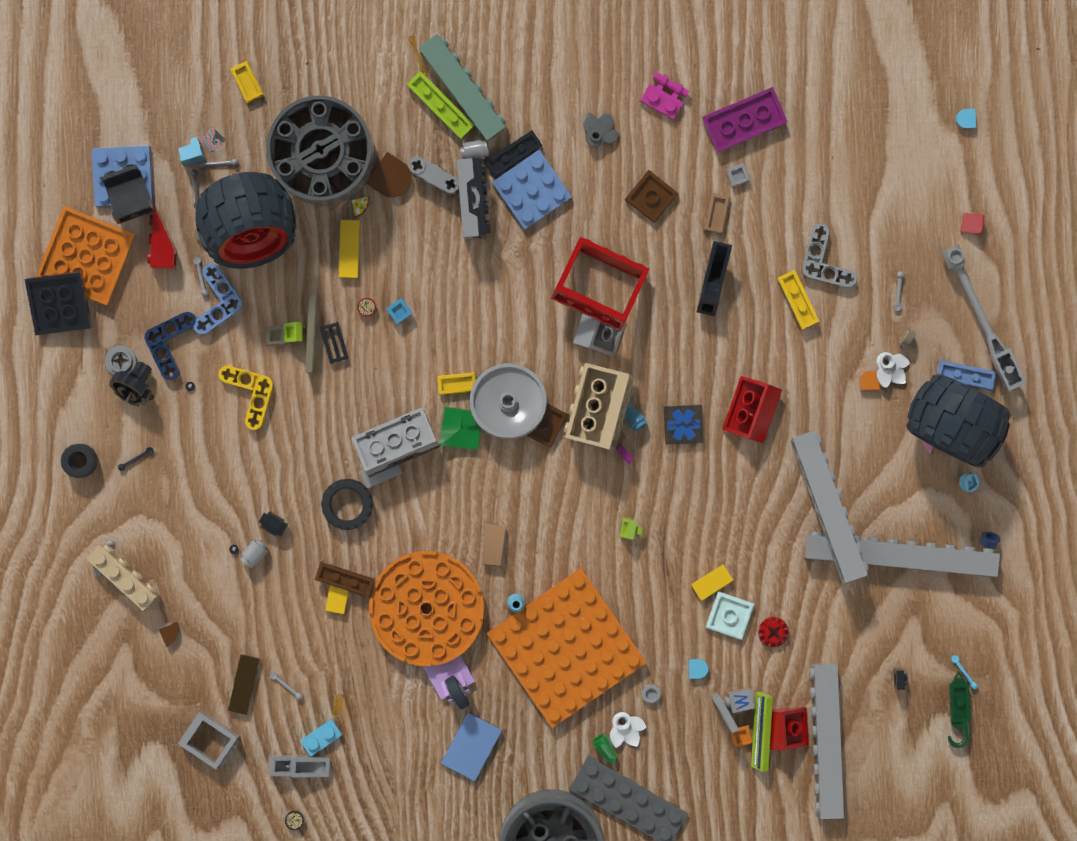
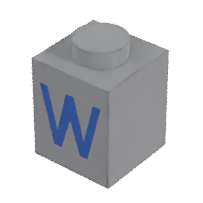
M750 687L727 692L728 697L725 698L726 707L731 709L732 713L755 709Z

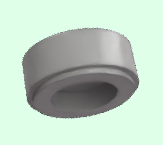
M647 684L642 689V698L647 703H656L661 697V691L655 684Z

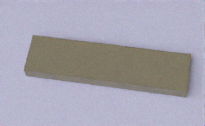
M309 295L305 372L307 373L315 372L318 297L316 295Z

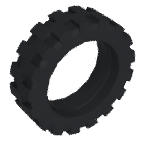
M341 479L332 483L322 496L321 506L325 519L332 526L341 530H352L360 527L368 520L372 513V495L366 486L354 479ZM341 489H353L360 494L363 500L362 512L353 520L340 519L332 510V498Z

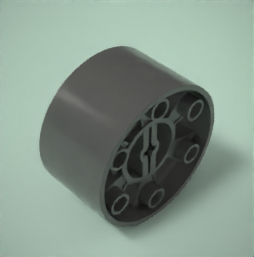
M319 95L299 99L279 113L268 133L266 151L273 175L288 192L303 202L318 206H329L349 200L362 190L372 174L375 163V146L372 135L357 111L339 99ZM316 107L325 108L324 113L321 115H316L314 110ZM333 108L342 110L351 116L341 128L329 122ZM309 110L312 122L305 124L299 129L291 120L298 114ZM286 125H289L291 127L290 133L283 135V129ZM351 125H357L359 127V130L356 134H350L348 132V129ZM319 133L331 134V136L322 141H315L309 149L303 151L305 143L312 136ZM366 139V161L349 157V144ZM278 140L292 143V157L277 161ZM320 148H322L324 152L322 155L319 151ZM340 151L338 160L331 167L323 170L311 168L320 162L328 161L332 155ZM354 163L357 164L359 170L356 173H350L348 171L349 166ZM284 164L291 165V171L287 174L281 172V167ZM342 171L353 183L345 190L333 195L329 178ZM300 172L312 178L308 195L297 191L289 185ZM318 183L325 185V190L322 193L315 192V186Z

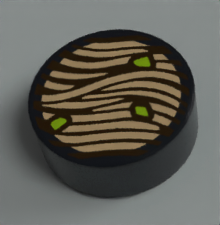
M298 810L290 811L285 817V825L290 830L300 829L305 821L304 815Z

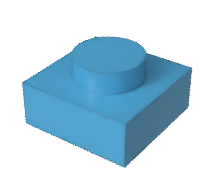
M402 298L386 308L397 325L413 314Z

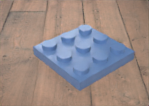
M149 145L92 149L94 202L96 207L111 206L105 185L101 182L100 177L109 171L116 172L122 170L124 166L129 164H136L140 168L153 204L151 152Z
M540 150L492 182L524 230L572 198Z

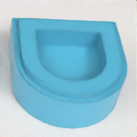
M975 108L963 109L956 115V124L960 128H976Z
M688 659L689 679H700L707 675L708 665L704 660Z

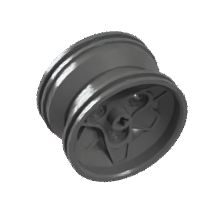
M558 789L536 791L520 799L506 815L500 833V841H567L570 839L575 841H604L600 822L593 809L580 797ZM555 810L549 820L540 811ZM573 819H577L584 829H572ZM524 824L528 835L516 839L520 827ZM541 826L546 831L543 835H537L534 831L535 828Z

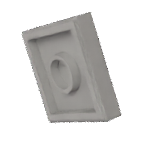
M715 692L711 697L727 726L733 733L738 731L739 729L718 692Z

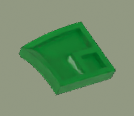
M445 407L439 446L478 450L481 428L475 422L471 410Z

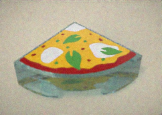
M370 196L351 200L355 219L362 217L368 211L371 204Z

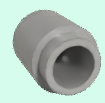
M477 140L463 143L464 147L460 148L462 159H485V156H489L486 141Z
M259 539L257 541L252 540L242 553L240 560L250 568H253L254 565L257 566L268 552L265 549L267 545Z

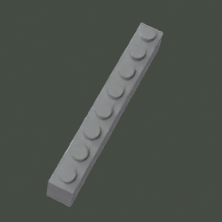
M815 431L793 437L790 442L842 584L845 585L868 576V566L861 559L860 554H862L859 543H856L854 540L855 531L853 526L849 525L847 521L849 517L846 507H842L840 502L842 496L840 490L836 489L833 483L835 476L832 470L829 471L827 464L829 461L826 453H822L820 436L816 435Z
M812 663L813 668L809 669L810 680H813V687L810 688V697L814 699V707H811V717L815 718V726H812V737H815L816 745H813L812 750L813 757H816V764H813L814 776H817V783H814V793L818 795V802L815 803V813L819 814L820 819L844 818L838 664Z

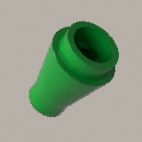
M602 733L593 739V748L608 763L617 759L618 756L609 736Z

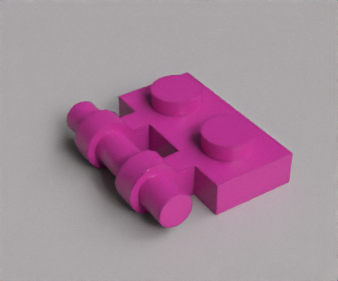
M656 72L653 79L659 82L657 87L649 84L640 101L674 120L683 104L677 97L679 94L687 97L689 90L685 89L684 85L676 84L669 80L668 76H662ZM664 86L674 91L672 96L662 91Z

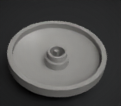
M507 363L493 366L477 378L471 389L470 409L472 416L484 432L495 438L511 440L528 435L540 424L546 411V391L541 380L531 370L521 365Z

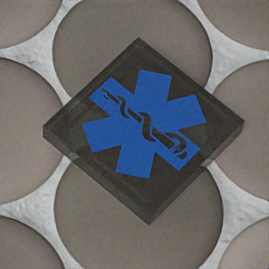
M702 405L663 406L665 445L704 443Z

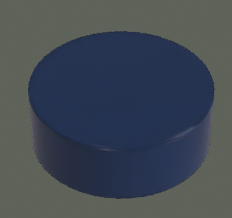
M984 532L981 535L980 543L986 548L996 549L999 546L1000 537L993 532Z

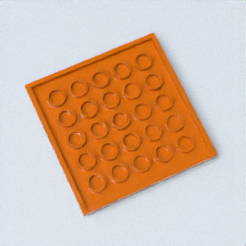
M582 568L526 605L522 611L516 612L487 632V635L551 728L647 663Z

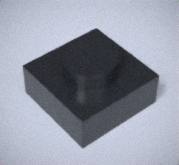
M894 669V688L896 690H905V685L908 684L907 673H904L903 669Z

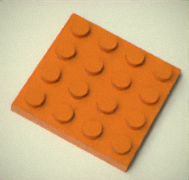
M63 206L35 277L82 271L87 298L108 306L136 234Z

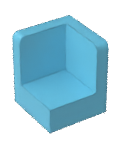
M197 137L190 139L191 145L179 148L181 157L179 159L184 167L206 160L201 142Z

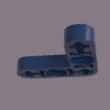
M183 312L150 328L145 333V342L161 375L167 380L176 379L180 371L166 341L193 328L197 317L192 312ZM186 315L188 317H192L193 320H191V325L185 323L181 325L183 329L180 330V326L176 322V320L179 319V322H183L186 320ZM170 323L176 326V331L173 334L166 332V326ZM159 328L162 329L163 334L166 336L164 339L163 335L158 336L156 342L149 340L151 332L154 334L161 332ZM160 349L167 351V357L164 360H160L157 357V352ZM170 359L172 362L168 363L170 368L175 369L173 372L174 376L172 377L171 375H166L165 372L168 371L166 365L161 366V363H165Z

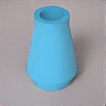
M512 594L507 600V607L515 613L522 611L526 606V600L521 594ZM518 601L520 606L514 607L513 602Z

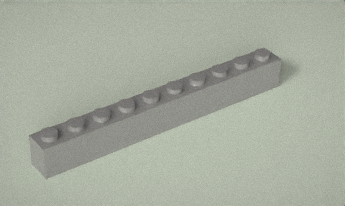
M811 531V535L806 534L805 558L834 561L823 532ZM853 536L855 542L859 543L861 547V559L867 564L998 577L1000 554L994 553L995 549L983 548V551H975L976 547L964 546V550L956 549L957 545L945 544V548L937 547V543L926 542V546L918 545L917 541H907V544H901L897 539H888L887 542H881L880 538L877 537L861 540V536Z

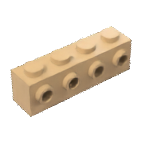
M108 544L98 545L86 559L142 611L146 610L159 596L156 592L157 589L152 584H147L139 572L129 568V564L125 559L117 557L114 554V549Z

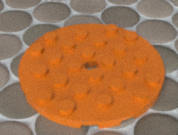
M435 551L413 552L393 561L377 578L369 600L370 621L374 634L380 644L395 658L416 666L440 665L459 657L475 641L484 618L483 594L473 573L459 560ZM424 603L431 604V613L424 614L421 607Z

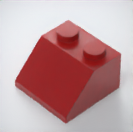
M807 707L772 709L770 749L789 750L808 746Z

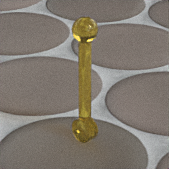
M411 35L408 37V42L412 44L420 66L419 71L426 73L427 68L422 63L415 44L416 39Z

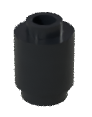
M270 511L268 514L263 513L259 520L260 528L275 537L276 535L281 537L288 526L283 518Z

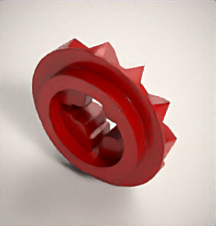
M769 617L761 622L758 635L764 645L779 647L785 644L789 637V628L782 619ZM768 626L773 629H776L780 626V628L777 631V634L780 637L779 639L775 636L769 637V634L771 632L769 631Z

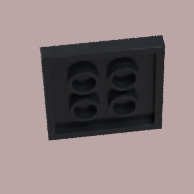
M82 271L24 279L35 335L91 329L93 327Z

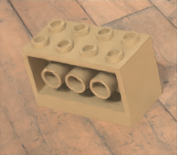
M585 363L579 372L580 384L575 387V403L571 404L569 409L571 418L564 428L565 438L616 451L635 377L627 373ZM603 384L604 389L600 392L599 387ZM598 403L599 408L595 409L594 406ZM593 421L594 427L591 428L589 425Z

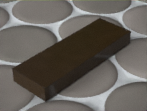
M244 654L240 655L228 711L248 714L260 658Z

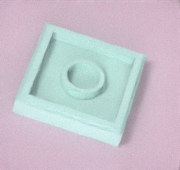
M718 591L706 628L742 640L754 603Z

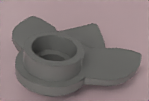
M591 113L586 115L583 128L587 132L585 138L590 146L598 147L603 143L611 144L618 138L619 133L612 129L613 117L611 114H604L598 118ZM596 134L599 138L594 139L592 135Z

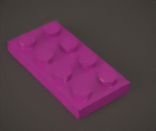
M773 87L702 117L716 153L788 122Z

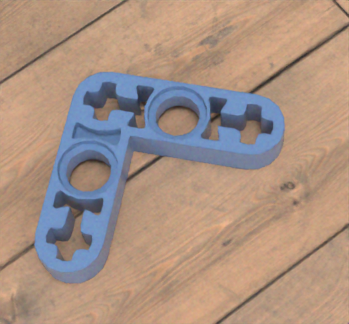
M215 264L206 265L203 269V276L221 302L194 321L193 328L199 334L209 333L239 312L243 307L242 299L221 269ZM216 268L217 271L215 272V275L217 276V278H220V276H222L223 279L218 280L213 285L212 282L216 280L213 276L207 275L209 273L208 269ZM220 283L228 285V291L224 294L218 291ZM231 299L238 300V307L236 309L231 307L228 309L231 313L227 314L222 305L225 304V307H228L231 304ZM217 309L223 311V318L221 320H215L213 317V312ZM209 315L210 320H212L215 324L212 326L211 323H208L205 326V331L203 329L199 330V322L201 321L204 323L208 321L209 319H207L206 316Z

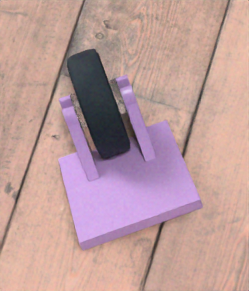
M461 655L444 664L423 666L441 700L447 697L449 703L455 701L461 710L470 705L466 694L470 693L468 685L475 682Z

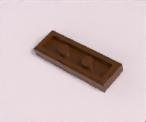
M322 561L315 577L316 581L369 598L376 580Z

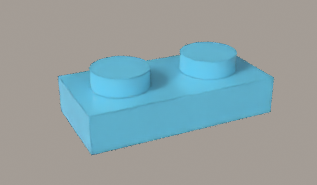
M330 719L301 739L300 742L311 757L339 738L343 733L333 719Z

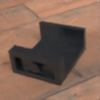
M136 164L126 165L122 170L116 172L109 171L100 177L101 182L105 185L113 209V219L117 224L154 212L141 170Z

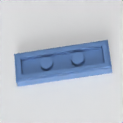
M939 360L937 374L948 376L968 386L993 391L996 371Z

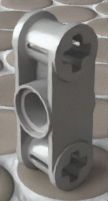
M414 157L409 161L411 173L427 184L449 195H454L459 191L458 179L439 166L421 157ZM421 162L422 169L415 171L413 164ZM454 181L456 187L448 190L446 183Z

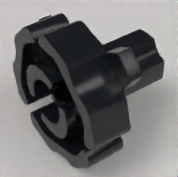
M137 362L130 373L124 371L115 372L109 381V386L121 400L125 401L130 394L128 400L130 405L139 407L155 397L145 383L152 373V368L143 362Z

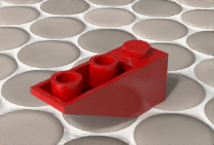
M154 210L149 218L152 233H149L148 237L151 252H148L147 263L153 269L176 270V247L160 212Z

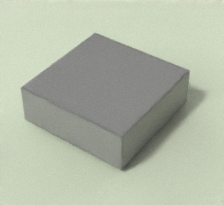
M744 163L726 169L732 188L750 181Z

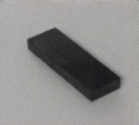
M531 130L484 162L496 178L543 147L533 130Z

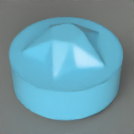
M973 473L963 474L959 481L960 488L965 492L976 491L979 486L978 476Z

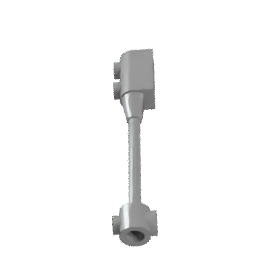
M959 244L941 252L948 269L957 272L986 333L991 354L990 358L1006 391H1011L1026 384L1011 349H1006L989 324L963 269L967 261Z

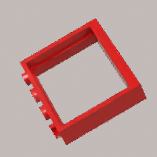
M580 237L551 299L622 331L650 269L641 263L628 259L624 255H619L606 247L593 243L589 239ZM579 252L639 279L623 313L563 286Z

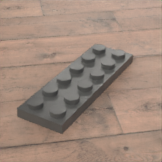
M589 755L569 787L571 791L658 841H672L688 814L681 808Z

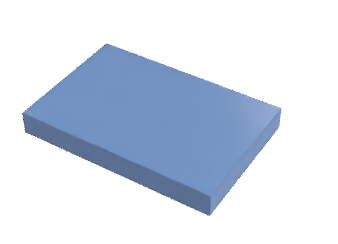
M468 712L441 764L475 781L502 730Z

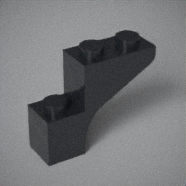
M713 241L699 295L697 313L710 316L716 315L732 250V245Z

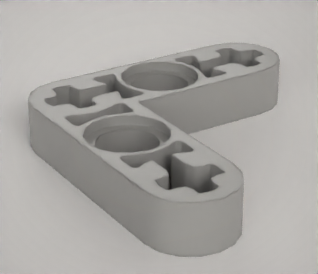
M822 223L816 224L811 230L802 265L803 275L810 279L845 288L852 287L857 281V276L853 271L822 263L829 236V228ZM820 227L825 232V235L820 237V241H824L823 245L819 242H812V239L817 240L818 233H815V230H818ZM817 245L820 247L821 253L819 256H813L810 253L812 246ZM812 264L814 269L819 270L820 266H822L820 277H817V272H812L811 275L808 274L806 267ZM826 269L834 271L833 279L828 280L824 277ZM838 271H841L840 276L850 274V278L853 281L845 284L844 279H839V282H836Z

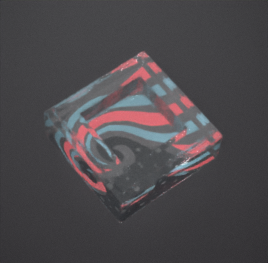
M211 126L199 141L214 154L226 139Z

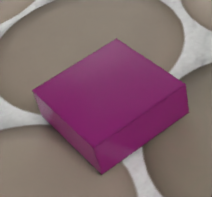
M622 444L616 448L626 463L634 460Z

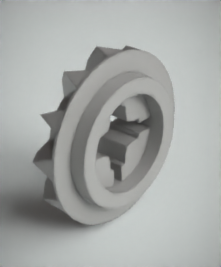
M122 345L111 348L105 358L106 367L112 374H115V372L119 373V371L130 373L137 361L134 352L129 347ZM120 355L124 359L129 360L123 363L122 369L119 363L113 362V360L119 359Z

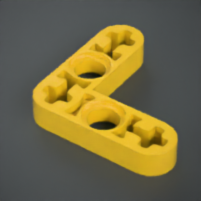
M223 366L218 374L221 381L253 390L245 424L251 430L261 428L273 390V380L261 374L232 366ZM230 369V373L237 375V371H240L237 376V383L234 382L236 378L228 377V380H226L223 371ZM244 374L251 376V382L248 385H244L241 382V377ZM267 379V383L270 384L269 388L266 387L264 393H268L267 397L259 394L256 395L257 390L259 392L262 390V386L259 383ZM259 397L263 398L265 402L264 407L260 409L254 405L255 399ZM252 409L262 412V416L260 414L257 415L256 419L259 421V424H255L254 427L249 422V419H253L255 413H251Z

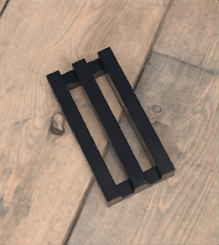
M339 322L320 327L330 364L349 359ZM333 327H336V331L344 355L342 357H340V353L332 329ZM326 329H328L330 333V337L336 354L335 359H333L331 353V349L325 332Z

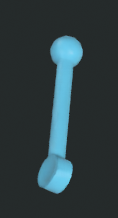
M953 655L951 661L959 667L969 681L971 689H977V683L973 682L960 664L959 657Z

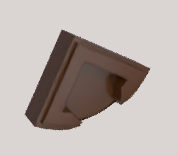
M178 622L159 629L166 647L170 646L177 638L179 631Z

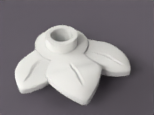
M889 352L879 354L876 359V364L879 368L877 371L879 383L884 388H887L890 382L904 384L906 377L903 368L910 364L909 360L901 354L892 355ZM883 359L888 361L887 365L883 364Z
M625 712L617 713L613 717L614 727L610 731L611 742L616 748L623 741L629 745L638 746L640 740L638 731L646 728L644 721L636 716L630 717ZM624 718L626 720L625 724H619V719Z

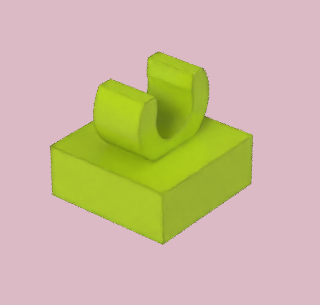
M302 322L283 323L284 342H300L306 338L305 335L302 336V329L306 328L305 325H302Z
M623 518L620 537L634 540L635 534L642 535L644 528L636 526V520Z

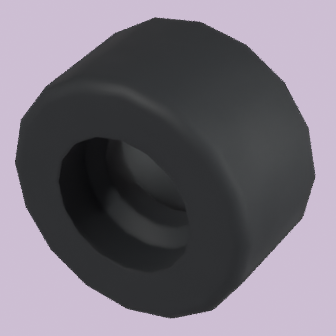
M73 444L67 447L61 456V467L66 474L74 478L91 475L98 463L97 454L94 449L86 444ZM77 453H81L86 457V465L82 468H76L72 464V458Z

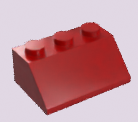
M740 376L722 430L764 444L782 389Z

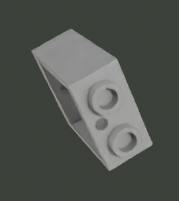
M201 710L178 744L214 769H217L219 765L221 767L225 765L229 759L226 755L230 750H235L239 744L237 739L240 735ZM203 721L230 738V741L216 761L189 743Z

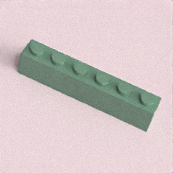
M436 34L418 47V49L488 143L506 129L504 125L506 121L500 113L496 115L493 111L495 106L489 98L485 100L481 93L484 91L479 84H473L470 79L472 75L466 67L462 69L459 65L461 60L455 52L451 53L448 50L449 44L443 36L439 38Z

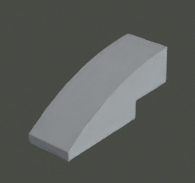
M269 755L268 774L270 776L329 777V757Z

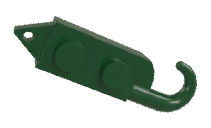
M957 671L952 682L949 683L950 722L955 728L963 729V740L956 743L952 740L951 736H948V742L954 748L959 749L967 746L970 742L971 718L969 683H966L961 673Z

